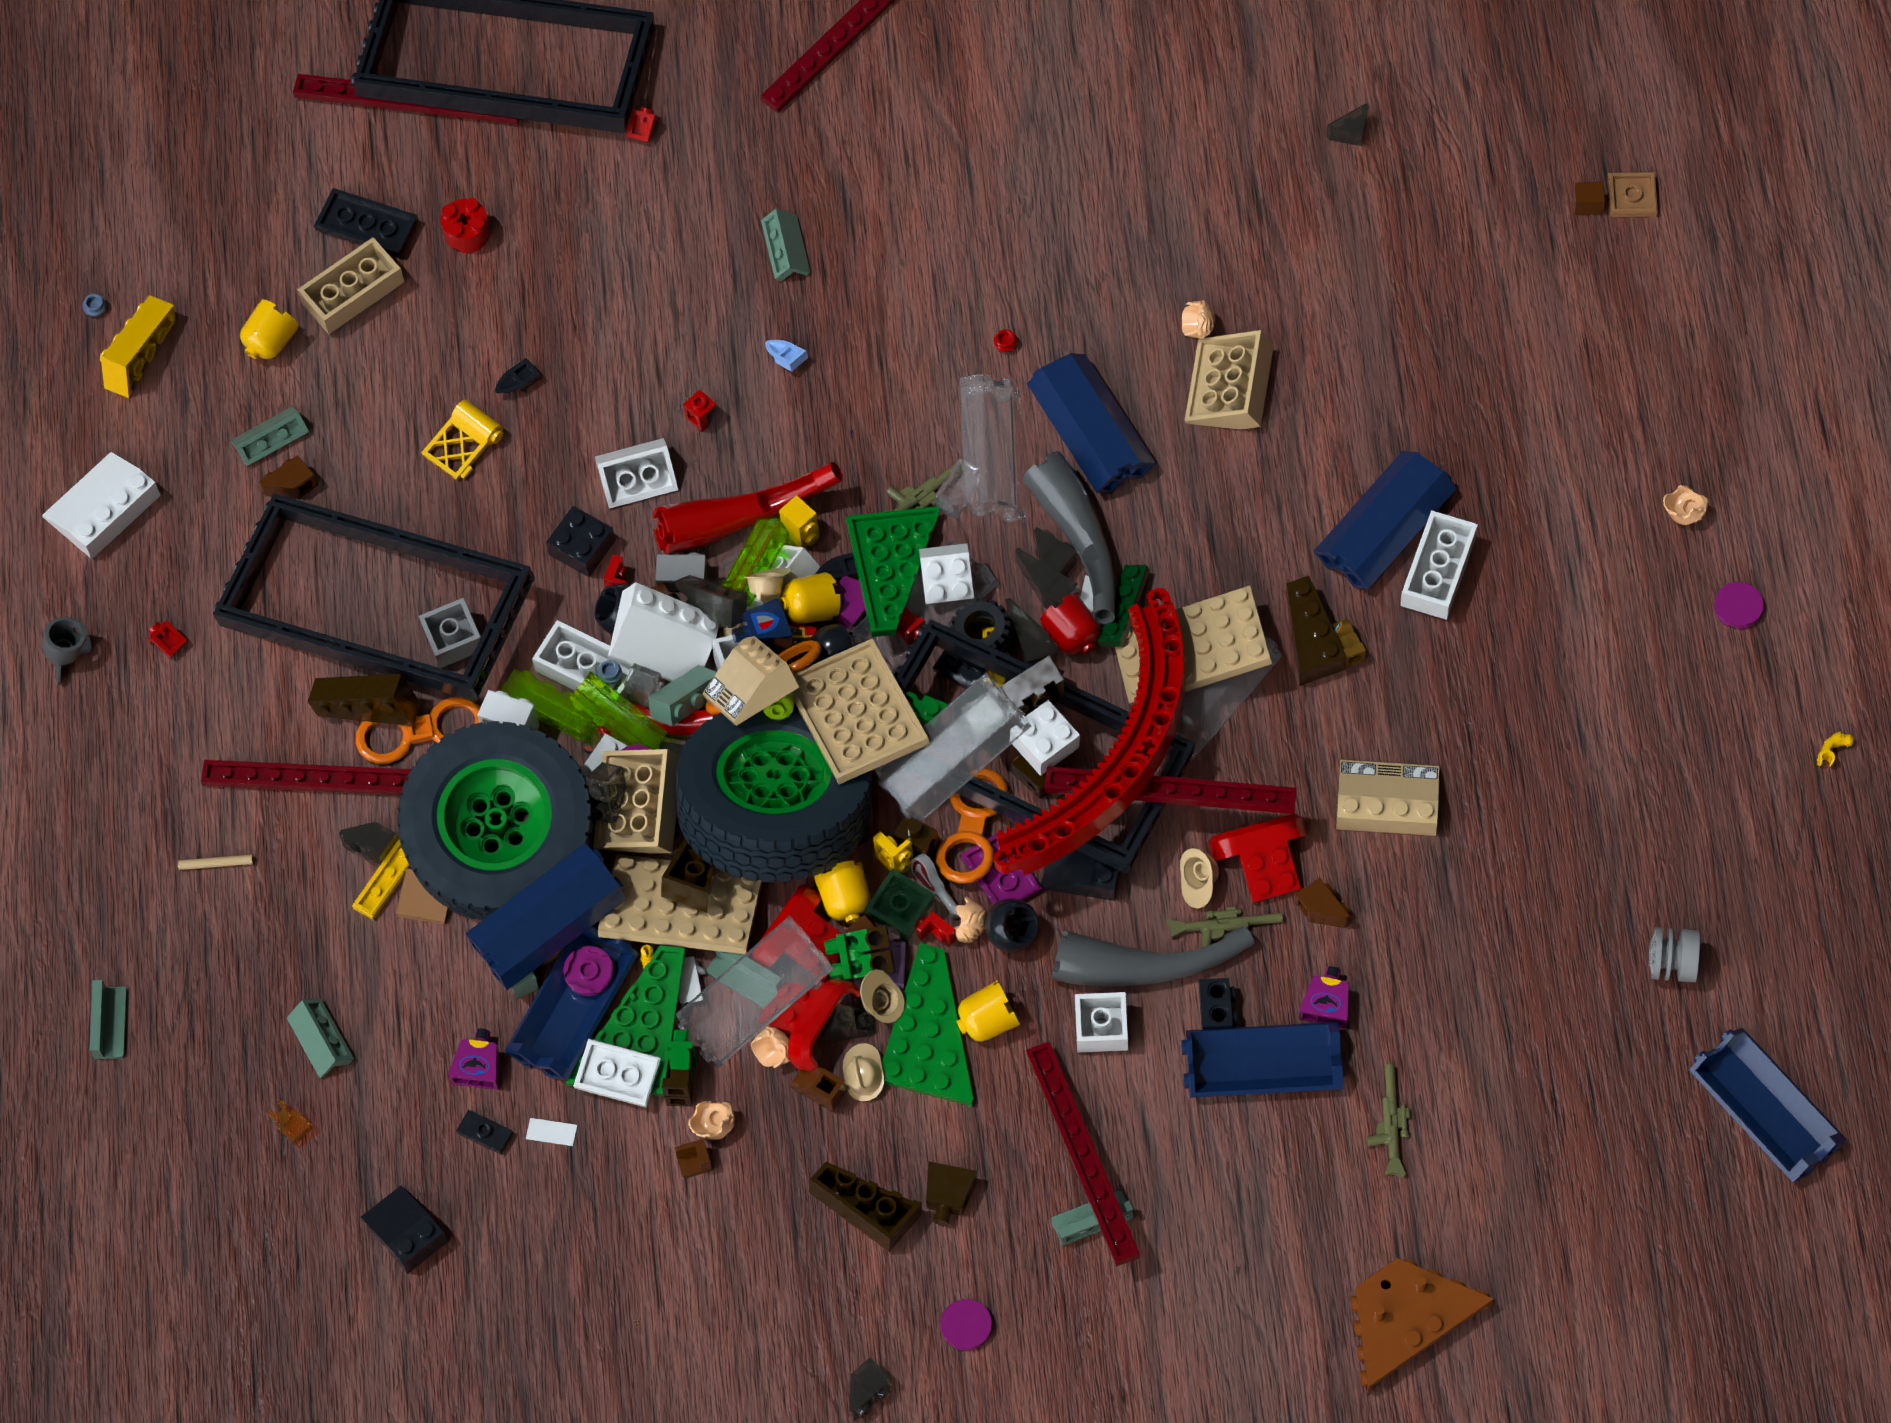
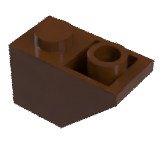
M298 455L286 460L281 467L267 473L259 481L262 493L265 496L272 497L273 494H278L292 499H299L318 486L314 474Z
M1321 878L1296 893L1295 904L1309 922L1341 928L1349 925V909L1343 902L1339 903L1335 898V892L1331 885L1325 884Z
M819 1067L810 1072L800 1070L790 1085L792 1089L832 1112L846 1093L845 1080Z

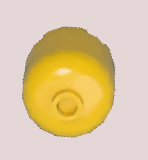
M264 299L256 306L240 331L241 342L246 347L244 351L254 359L257 357L262 359L276 357L297 332L299 326L290 314L285 311L282 315L274 309L277 306L276 304Z
M824 572L795 578L786 582L779 598L785 617L795 624L830 621L833 620V616H838L841 599L840 594H835L833 584H836V581L832 575Z
M854 860L837 863L832 868V871L825 874L822 872L814 876L825 911L832 919L846 921L847 924L854 923L869 909L871 896L861 862H858L856 865Z
M998 980L968 996L959 1004L958 1014L960 1019L956 1022L962 1034L968 1033L975 1041L983 1042L1020 1025L1010 1004L1004 1005L1009 1001Z

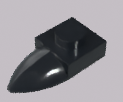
M525 358L502 375L496 385L495 393H509L518 389L524 391L540 380L541 374Z
M853 552L830 559L817 571L818 574L827 572L833 578H842L844 576L853 579L858 578Z

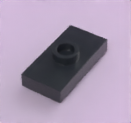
M946 650L942 652L932 667L934 672L972 692L976 691L987 674L986 669Z
M469 1109L456 1130L457 1134L500 1155L514 1134L511 1129Z

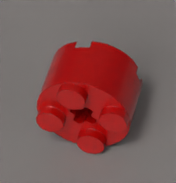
M475 198L459 199L442 208L440 222L445 241L450 248L457 249L461 253H472L480 250L485 245V241L490 236V226L484 207Z

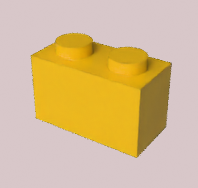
M796 495L779 510L782 533L798 547L806 548L813 545L819 537L817 513Z

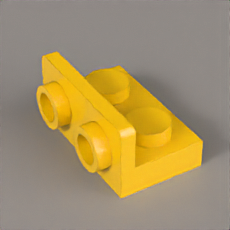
M881 831L873 837L875 857L895 877L901 872H907L911 868V862L914 858L912 842L909 839L898 846L891 836L888 835L886 837Z

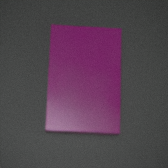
M998 833L987 839L994 850V855L999 850L996 838ZM978 845L960 854V858L969 872L975 870L984 859V852ZM1007 858L1003 859L1005 863L1009 862ZM995 862L990 871L982 879L976 881L992 905L1008 898L1026 901L1042 892V887L1032 873L1023 875L1021 869L1007 874L1001 873L996 869Z

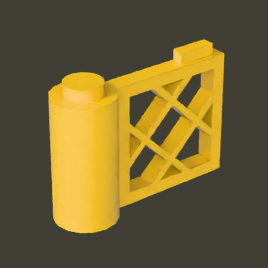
M466 399L462 400L453 410L452 417L421 454L455 480L459 481L460 478L465 480L473 470L471 465L487 446L493 443L496 444L502 439L503 426ZM453 426L460 431V438L447 440L449 430ZM475 441L479 444L474 452L465 453V442ZM461 443V454L449 455L448 445ZM444 446L445 456L434 457L430 453L435 447ZM462 459V466L457 472L450 469L449 460Z

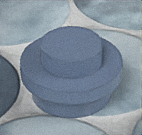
M90 294L84 299L83 310L87 315L96 317L103 314L106 310V301L102 296Z
M604 661L598 668V677L605 684H614L621 679L622 668L615 661Z

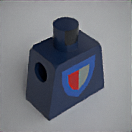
M779 599L745 611L743 613V626L732 629L734 642L738 643L747 637L755 636L772 651H782L792 647L793 635Z

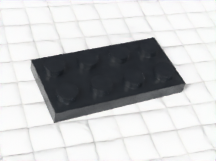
M332 188L314 227L316 231L360 245L374 237L388 254L400 257L419 219L416 214Z

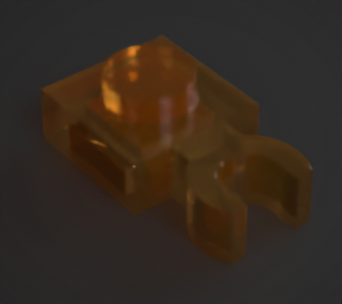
M278 1100L277 1103L282 1108L281 1111L274 1113L271 1109H268V1114L272 1120L280 1121L276 1124L277 1129L295 1145L313 1127L295 1108L288 1113L286 1104L282 1100Z

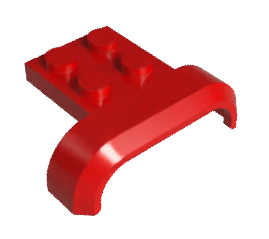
M1296 813L1253 824L1212 836L1208 841L1209 854L1215 861L1236 855L1239 856L1252 903L1301 889L1287 842L1308 835L1303 817Z
M808 884L799 885L760 941L747 954V957L769 970L784 953L823 982L829 975L828 965L836 964L840 960L839 953L826 955L824 942L837 938L836 935L842 933L814 912V909L821 900L820 894Z
M830 979L824 982L818 990L784 983L759 1024L764 1029L766 1026L775 1027L790 1035L788 1056L791 1063L796 1069L810 1072L818 1066L812 1055V1048L816 1038L842 996L852 993L854 996L860 997V988L852 982L839 979Z

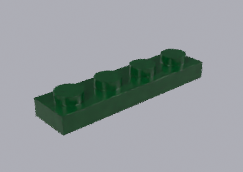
M1147 565L1124 566L1116 588L1115 619L1111 623L1103 624L1098 638L1101 647H1123L1131 626L1128 609L1134 604L1139 603L1150 572Z

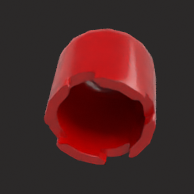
M1077 593L1063 597L1064 603L1058 607L1050 606L1043 613L1040 621L1043 629L1065 654L1072 656L1083 653L1086 655L1095 649V643L1099 638L1101 630L1099 623L1094 620L1093 614Z

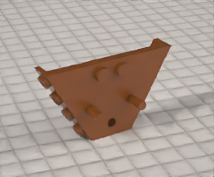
M1396 1258L1355 1287V1296H1350L1352 1312L1357 1311L1358 1320L1354 1321L1355 1337L1360 1336L1361 1345L1357 1346L1358 1361H1363L1364 1370L1360 1371L1361 1386H1366L1367 1395L1372 1392L1374 1385L1482 1309H1490L1494 1299L1483 1290L1476 1289L1474 1291L1467 1288L1459 1280H1448L1442 1277L1436 1270L1422 1269L1410 1259L1401 1260ZM1389 1283L1391 1284L1389 1289H1383Z

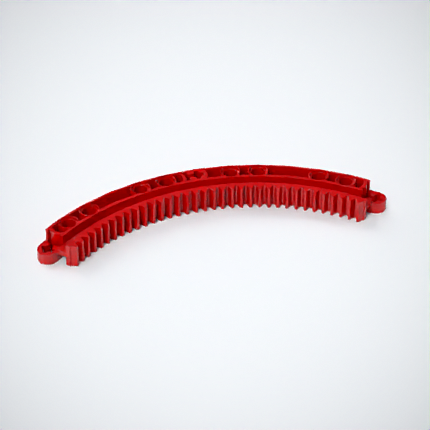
M1155 588L1148 593V607L1139 609L1138 604H1134L1128 609L1130 623L1139 647L1140 674L1138 675L1139 682L1137 683L1138 689L1136 690L1137 697H1134L1135 704L1131 706L1132 712H1129V719L1125 721L1126 727H1122L1123 734L1118 735L1119 741H1114V749H1109L1110 756L1104 755V762L1098 763L1099 769H1092L1093 776H1086L1087 783L1080 781V789L1072 788L1073 795L1066 793V800L1058 799V806L1050 804V811L1042 809V816L1033 814V821L1026 818L1025 825L1017 822L1016 829H1012L1010 826L1007 827V833L998 830L996 838L999 850L994 855V862L999 872L1007 874L1021 869L1023 875H1027L1073 852L1103 831L1121 815L1144 790L1161 765L1177 730L1183 709L1186 687L1185 653L1180 625L1175 607L1167 590ZM1156 599H1160L1163 604L1159 605ZM1007 858L1009 862L1005 863L1003 859Z

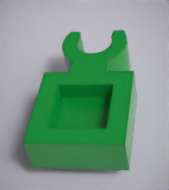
M907 692L906 699L913 702L910 706L913 712L916 713L917 719L938 729L948 704L924 695L921 701L914 693Z

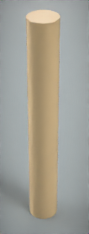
M253 855L178 860V869L253 864Z

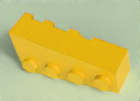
M150 295L144 303H140L137 312L126 321L122 331L114 336L111 345L101 353L100 361L102 363L105 389L127 398L131 396L133 382L140 381L143 376L141 371L145 362L150 363L155 356L156 344H162L175 322L173 304Z

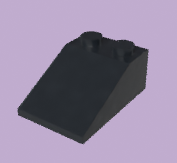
M1074 850L1045 866L1041 887L1043 890L1115 901L1120 871L1082 852Z
M399 1186L361 1216L363 1222L407 1274L447 1243L441 1228L402 1186Z

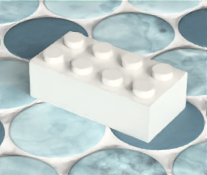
M1431 510L1402 591L1400 606L1442 619H1448L1476 539L1478 524Z
M558 620L532 658L536 672L617 712H620L644 674L641 669L609 657V645ZM612 660L621 666L622 677L618 682L605 684L599 679L598 668L604 661Z

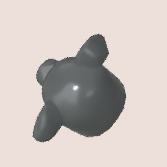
M60 617L52 620L46 626L42 636V649L45 657L55 665V679L58 685L63 681L64 667L75 662L81 653H87L91 650V641L89 636L86 635V627L82 622L71 617Z

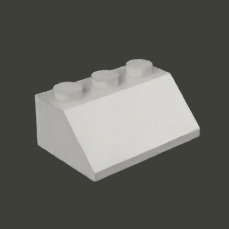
M664 438L595 456L609 509L678 490Z
M775 544L753 574L774 568L791 569V573L783 578V588L786 582L814 575L820 566L804 547ZM746 582L734 599L748 609H752L779 599L781 593L774 595L769 601H759L756 595L750 593L748 582Z

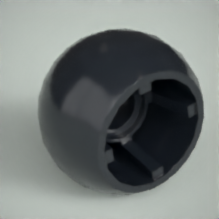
M616 583L607 586L597 599L594 611L595 619L598 625L611 635L614 632L622 591L630 587L631 585Z
M826 625L813 634L812 640L819 642L822 648L821 653L813 661V664L853 647L847 628L844 625Z
M1008 898L997 902L991 907L985 919L987 938L992 945L1004 952L1015 953L1027 949L1035 941L1039 932L1037 913L1032 906L1021 899ZM1005 921L1007 922L1008 926L1007 930L1005 929Z

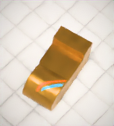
M1346 618L1331 624L1346 657L1345 668L1365 661L1366 649L1363 643H1360L1356 633H1354L1350 621Z

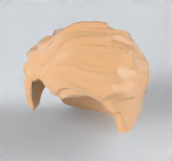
M1205 300L1187 302V305L1190 306L1185 307L1182 313V332L1185 336L1203 339L1214 329L1215 315L1212 308Z
M1685 485L1678 486L1676 491L1666 494L1663 498L1664 507L1670 517L1681 525H1689L1702 520L1707 512L1708 498L1695 493L1693 489Z
M966 896L964 898L966 905H958L955 908L961 918V924L954 927L958 941L971 943L985 931L987 911L983 906Z
M766 1026L751 1042V1049L762 1065L766 1067L773 1066L775 1069L780 1065L790 1062L788 1056L789 1039L783 1031L775 1027Z
M704 1101L696 1105L695 1113L689 1119L688 1125L692 1132L699 1137L708 1140H719L724 1138L734 1127L735 1115L731 1104L728 1102L712 1103L711 1101Z

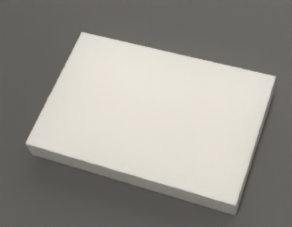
M588 1039L573 1087L647 1108L662 1060L659 1057Z

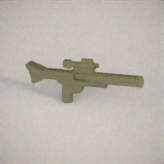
M960 459L937 478L932 476L915 490L912 487H906L899 492L891 486L886 494L897 502L898 507L893 511L912 509L917 504L920 506L916 508H926L930 504L932 506L936 505L941 501L940 497L942 494L941 492L935 494L934 491L966 468L964 461Z
M1233 906L1225 907V911H1207L1206 918L1213 919L1217 917L1214 920L1185 923L1167 919L1166 925L1170 930L1171 939H1175L1186 932L1201 931V948L1211 945L1212 941L1222 939L1224 932L1234 931L1243 925L1248 929V926L1283 923L1282 913L1237 917V915L1241 914V910Z
M1386 1064V1097L1382 1099L1384 1121L1377 1125L1376 1135L1366 1137L1368 1147L1381 1144L1389 1146L1390 1161L1385 1175L1405 1178L1406 1173L1399 1156L1398 1129H1402L1400 1131L1402 1138L1409 1137L1407 1119H1410V1108H1406L1405 1103L1401 1104V1108H1397L1395 1065Z

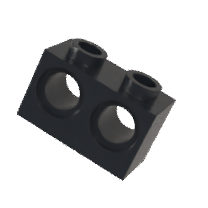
M1229 978L1199 979L1201 1029L1233 1028V1025H1237V1011L1231 1009V1002H1235V986L1230 987ZM1221 992L1223 996L1221 998H1214L1211 994ZM1221 1015L1225 1017V1020L1217 1022L1213 1020V1017Z

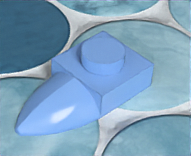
M767 340L765 342L767 351L774 357L776 364L791 372L808 358L806 350L784 340Z

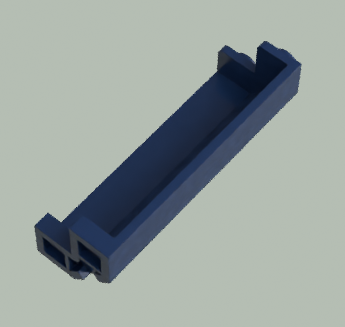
M1070 353L1033 373V377L1027 382V385L1096 493H1112L1126 478H1142L1156 463L1086 354Z
M1402 451L1314 550L1315 554L1326 568L1341 570L1354 588L1369 589L1427 523L1431 510L1436 512L1457 489L1451 481V476L1419 453Z
M584 843L465 933L474 950L486 961L493 976L506 990H509L626 901L622 892L625 889L623 884L617 877L611 875L602 862L604 858L596 848L591 850Z
M593 925L566 945L506 1047L505 1052L530 1069L532 1066L541 1068L544 1071V1075L551 1079L567 1080L586 1048L588 1039H591L639 954L631 948L632 944L627 940L598 937V927ZM584 946H594L605 951L612 960L614 968L613 980L608 988L600 994L593 996L579 995L572 991L566 983L563 973L565 961L570 953Z
M1338 1022L1186 1030V1040H1181L1182 1055H1187L1188 1073H1184V1089H1189L1190 1098L1343 1089V1065L1340 1054Z
M1744 1028L1734 1031L1732 1029L1728 1030L1720 1038L1722 1042L1716 1049L1708 1052L1702 1051L1693 1059L1695 1064L1689 1071L1793 1183L1804 1179L1813 1171L1812 1169L1821 1161L1825 1162L1847 1139Z

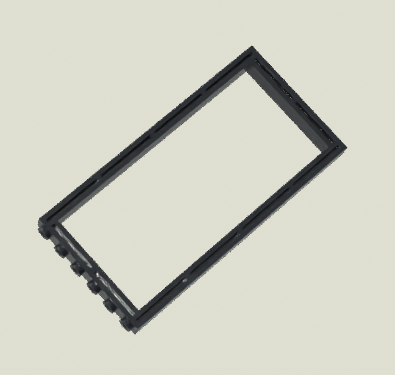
M379 0V3L376 2L374 6V19L369 22L368 38L365 37L363 40V53L358 56V69L352 75L351 85L355 87V93L358 97L625 133L655 29L654 12L566 0ZM399 2L633 34L613 107L376 75Z
M273 494L271 500L265 505L260 521L255 525L250 541L244 547V553L240 561L235 564L234 573L230 581L224 586V593L220 601L214 606L213 616L219 626L378 673L402 674L406 681L477 701L535 580V576L530 566ZM286 519L506 582L507 584L464 674H458L241 610Z
M930 619L926 626H921L917 634L918 640L915 646L911 645L907 650L905 656L907 659L904 665L900 664L897 667L894 678L906 697V693L911 690L935 646L1008 680L1013 679L1032 666ZM1064 682V700L1058 702L1059 704L1123 733L1122 727H1126L1125 721L1129 719L1128 711ZM1175 734L1166 753L1171 757L1160 776L1181 778L1194 754L1195 742ZM918 750L891 761L1025 825L1026 818L1031 821L1034 820L1033 814L1042 816L1041 808ZM1146 802L1122 846H1118L1096 835L1076 850L1128 874L1166 803Z

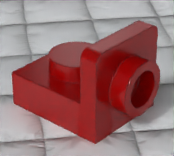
M641 107L640 111L633 109L626 136L650 143L655 121H659V117L653 115L654 110Z
M698 390L683 404L685 418L703 432L708 427V413L716 407V404L702 390Z
M613 554L603 578L605 588L616 583L628 584L627 581L623 580L626 574L623 557Z
M905 607L896 634L910 645L914 640H918L917 634L922 625L926 626V621L923 617L918 619Z
M167 620L162 624L157 621L148 630L151 635L146 639L149 643L152 641L168 658L187 641Z
M933 911L928 917H922L916 926L917 938L921 941L930 931L939 942L945 941L948 945H951L956 940L955 929Z

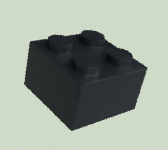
M572 506L546 541L551 557L590 577L616 540L613 527Z

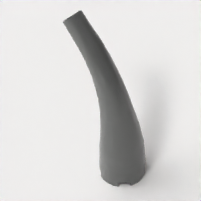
M1056 451L1045 456L1047 461L1041 463L1038 467L1034 464L1024 474L1022 478L1024 480L1023 483L1074 546L1091 583L1093 618L1100 624H1108L1115 619L1116 604L1114 571L1109 549L1093 505L1082 482L1061 452Z
M1243 925L1224 935L1223 940L1207 947L1186 952L1164 954L1131 948L1063 930L1051 979L1069 984L1093 987H1127L1163 983L1185 978L1220 965L1255 945V942L1249 930Z

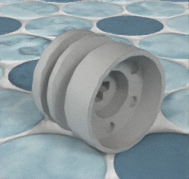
M1655 927L1649 946L1651 979L1659 980L1660 969H1664V980H1669L1672 970H1677L1678 981L1696 982L1700 947L1699 930L1682 929L1679 940H1674L1672 928L1667 929L1666 939H1663L1662 928Z

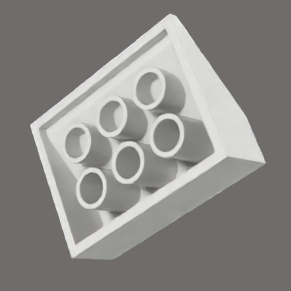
M110 452L42 516L89 558L93 559L161 495L156 483L143 471Z
M636 582L622 591L608 656L672 682L697 665L705 667L713 647V639H716L720 617Z

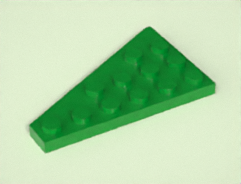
M939 506L846 516V525L871 637L896 635L921 566L919 549L928 547L939 517Z
M920 943L903 994L905 1001L904 1010L894 1023L882 1061L884 1084L972 1107L974 1103L960 1028L956 1022L958 1018L945 952L942 948Z
M660 945L654 953L652 960L644 967L638 980L630 987L621 1000L619 1007L614 1010L602 1031L600 1030L594 1039L595 1041L661 1058L662 1061L651 1095L664 1096L662 1081L663 1078H667L669 1068L667 1041H673L686 953L685 948ZM582 1057L578 1061L579 1064L566 1080L567 1086H574Z

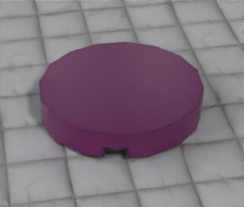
M1733 582L1726 584L1718 591L1715 597L1714 611L1717 618L1724 625L1736 627V629H1744L1758 622L1763 612V599L1755 587L1743 582Z
M584 946L570 953L565 961L563 973L565 981L572 991L579 995L593 996L600 994L608 988L613 980L614 968L612 960L605 951L594 946Z
M961 1299L953 1302L945 1309L941 1316L940 1329L944 1340L953 1348L961 1351H971L981 1347L989 1338L992 1320L989 1311L983 1304L971 1299Z

